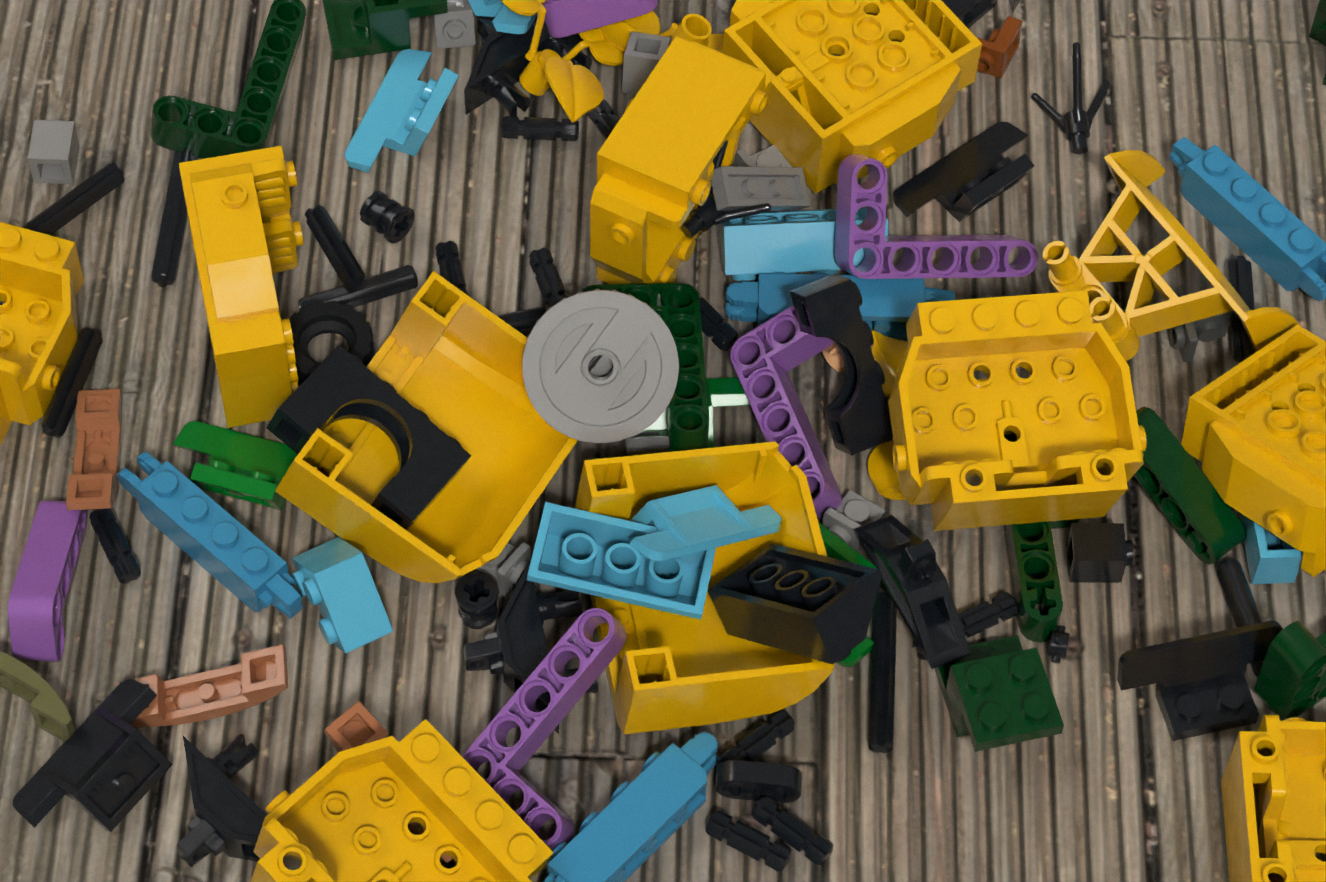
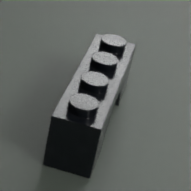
M833 274L791 290L790 295L801 331L815 337L831 339L843 357L845 371L842 387L835 399L824 409L835 448L852 456L892 440L893 434L889 405L882 385L885 384V376L880 364L874 361L870 347L874 344L873 334L869 325L862 319L859 306L862 305V296L858 286L849 278Z

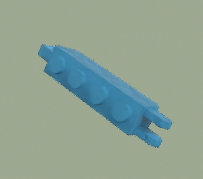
M1186 137L1174 143L1169 159L1179 169L1177 172L1183 178L1180 189L1184 198L1286 291H1295L1300 287L1308 295H1311L1315 301H1323L1326 298V283L1324 282V280L1326 281V243L1216 144L1208 150H1202Z
M759 273L758 282H733V284H729V287L726 288L725 297L728 302L725 305V315L728 316V319L736 320V322L738 320H741V322H757L758 327L793 305L790 295L791 290L830 275L826 273ZM840 275L851 279L858 286L862 296V305L859 306L863 321L869 325L871 330H875L893 339L908 341L906 323L917 303L955 300L954 291L924 287V278L863 279L854 275Z
M145 451L137 457L140 468L149 475L143 481L126 468L116 474L120 484L138 500L139 508L146 519L253 612H260L263 608L272 605L291 619L303 609L302 597L292 587L295 584V580L289 575L287 562L171 463L166 461L161 464L156 458H153L151 454Z
M705 731L703 733L699 732L698 735H694V739L691 738L681 749L672 743L664 752L660 753L657 751L653 753L644 763L641 769L642 773L631 783L629 781L622 783L613 793L610 799L611 803L600 813L597 811L591 813L581 824L580 833L569 843L565 841L560 843L553 850L554 853L547 864L548 876L543 882H625L706 802L707 775L710 773V769H714L717 761L718 742L717 738H714V734L711 735L710 732L705 733Z

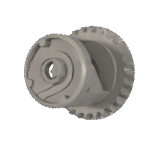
M595 289L593 291L578 292L575 295L563 298L560 302L548 308L546 313L537 320L534 328L528 335L523 352V381L527 395L535 410L558 432L584 442H617L630 438L648 428L662 415L669 405L675 392L679 375L677 347L666 323L647 303L640 301L632 295L620 293L616 290Z

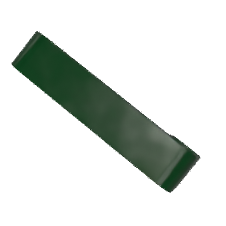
M274 0L236 113L176 96H164L156 100L153 105L150 129L152 140L158 146L178 152H182L183 149L191 150L190 155L203 159L267 148L302 39L306 16L304 4L300 0Z
M683 283L590 285L583 288L580 292L600 289L616 290L620 293L632 295L640 301L647 303L661 316L672 333L679 358V375L676 389L666 408L670 452L708 448L709 408L700 301L697 290Z
M1300 621L1289 624L1273 639L1254 686V692L1276 715H1279L1281 721L1300 716L1326 697V631L1315 638Z

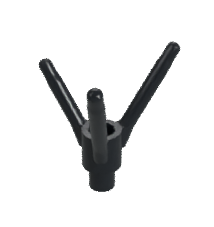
M1075 42L1073 43L1072 56L1073 110L1062 116L1037 93H1033L1031 98L1057 123L1062 132H1066V139L1071 141L1072 152L1074 154H1083L1088 151L1087 138L1090 137L1093 118L1104 100L1111 83L1105 80L1088 111L1082 110L1081 45Z
M727 139L713 159L714 169L721 167L728 145ZM711 183V190L707 200L702 206L697 205L698 207L690 212V219L682 224L681 230L688 238H692L699 231L706 232L713 225L770 211L771 205L765 203L727 212L717 211L715 200L711 197L713 192Z

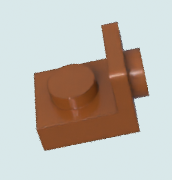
M1008 16L1000 30L996 28L993 30L989 41L978 38L982 43L977 68L978 72L1002 79L1019 47L1022 20Z

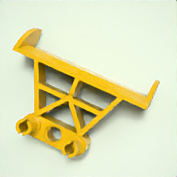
M1124 150L1108 154L1104 157L1121 194L1081 257L1072 256L1068 246L1066 247V244L1062 241H1053L1043 250V258L1050 267L1049 279L1056 292L1087 290L1092 323L1101 322L1125 361L1132 359L1137 354L1140 348V336L1234 311L1241 319L1256 352L1297 324L1300 325L1289 311L1278 307L1249 309L1199 244L1147 188L1165 173V169L1153 155L1141 150ZM1143 205L1169 235V237L1148 251L1145 256L1141 254L1126 235L1127 230ZM1117 246H1119L1126 254L1122 256H1112ZM1188 257L1214 288L1178 297L1161 276ZM1134 281L1125 313L1099 282ZM1154 289H1156L1165 301L1150 305Z

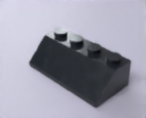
M772 543L710 588L708 593L728 635L833 665L846 659L851 654V650L866 639L882 576L879 569Z

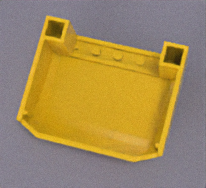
M433 271L414 296L389 337L367 365V368L382 381L392 385L396 392L414 408L424 412L429 420L446 435L456 439L462 448L471 455L469 460L407 531L371 506L378 494L398 472L399 461L393 442L380 428L367 421L342 419L330 424L323 431L319 428L316 429L293 460L275 492L340 538L394 572L419 582L441 583L457 579L497 559L578 440L570 438L551 427L538 414L527 395L523 381L522 362L528 338Z
M776 441L584 460L575 509L630 521L648 501L717 485L740 512L770 505L781 516V525L776 533L716 547L708 590L772 543L827 557L807 477L797 465L792 467L778 451L779 445ZM708 590L701 620L590 595L592 607L603 609L617 618L625 627L627 634L623 648L606 667L616 720L623 735L710 725L777 712L800 702L813 693L833 672L835 663L832 665L728 635ZM602 623L597 626L600 641L606 638L609 633L608 623Z

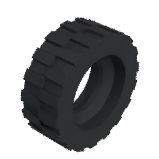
M321 301L316 302L315 305L302 307L301 311L297 314L294 313L290 317L298 386L321 364L314 361L307 352L309 342L318 335L334 333L343 336L349 345L348 352L356 355L365 367L374 357L375 350L371 325L369 322H366L365 316L361 312L354 310L353 306L348 304L342 305L337 301H332V303Z

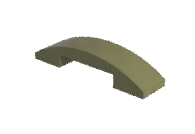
M0 651V687L31 703L30 708L36 726L66 742L75 732L72 718L59 695L48 682L29 666L15 657Z

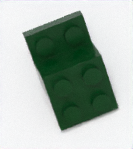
M322 0L333 60L411 49L409 18L448 13L447 0Z
M1018 635L968 645L971 652L970 655L934 668L956 736L970 735L975 752L1062 733L1064 724L1038 649L1035 647L1023 650Z

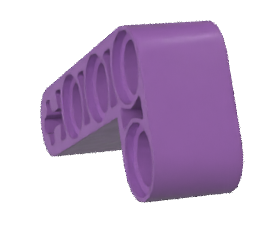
M41 500L39 502L11 589L8 603V623L12 654L18 660L60 662L63 655L65 643L63 608L87 527V510H67L66 502Z

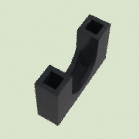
M338 345L284 401L266 427L296 454H299L317 428L323 431L327 426L338 420L360 419L380 428L393 442L397 451L399 465L397 474L382 489L371 506L407 531L457 476L471 457L456 439L446 435L429 420L424 412L409 404L396 392L392 385L382 381L365 367L356 355L349 353L341 345Z

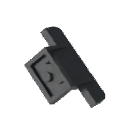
M1009 122L996 123L896 189L894 192L895 205L908 217L935 199L957 221L961 222L1019 183L1035 166L1026 153L1014 161L1009 156L1006 158L1002 156L1003 153L1023 141L1028 134Z
M1266 621L1128 650L1119 658L1117 681L1121 691L1156 683V699L1172 741L1255 724L1259 713L1245 679L1247 664L1264 661L1271 642L1283 628L1276 621Z
M127 679L121 682L15 795L13 799L15 810L35 828L66 795L74 799L106 831L112 832L173 765L137 728L130 725L157 695L148 686L134 679Z

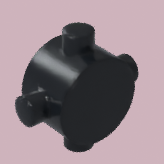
M1058 625L1056 630H1052L1048 647V656H1051V662L1056 664L1060 663L1061 658H1066L1070 633L1065 632L1066 627Z

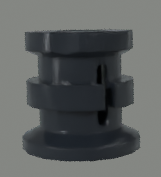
M375 191L364 201L360 210V220L368 226L371 225L378 233L384 234L385 240L393 244L399 242L408 234L413 225L415 214L413 209L408 206L402 207L394 199H388V195Z
M470 573L462 577L456 585L455 597L459 607V617L462 619L463 624L471 629H483L493 624L497 618L499 589L497 582L491 576L485 573Z

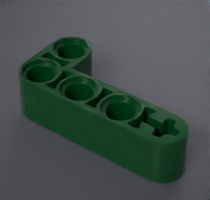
M1145 406L1141 407L1136 411L1138 426L1142 425L1144 427L1147 444L1146 450L1143 451L1144 464L1134 476L1192 552L1204 563L1213 564L1244 541L1246 538L1245 529L1238 517L1224 503L1213 485L1162 419L1152 409Z
M1080 519L1004 525L1013 593L1019 610L1017 614L1018 626L1021 634L1032 642L1041 643L1049 641L1052 630H1056L1059 625L1063 601L1051 529L1069 528L1072 523H1079ZM1023 538H1032L1035 540V542H1029L1024 540ZM1028 575H1037L1042 579H1032ZM1041 603L1039 611V609H1036L1035 606L1036 604Z

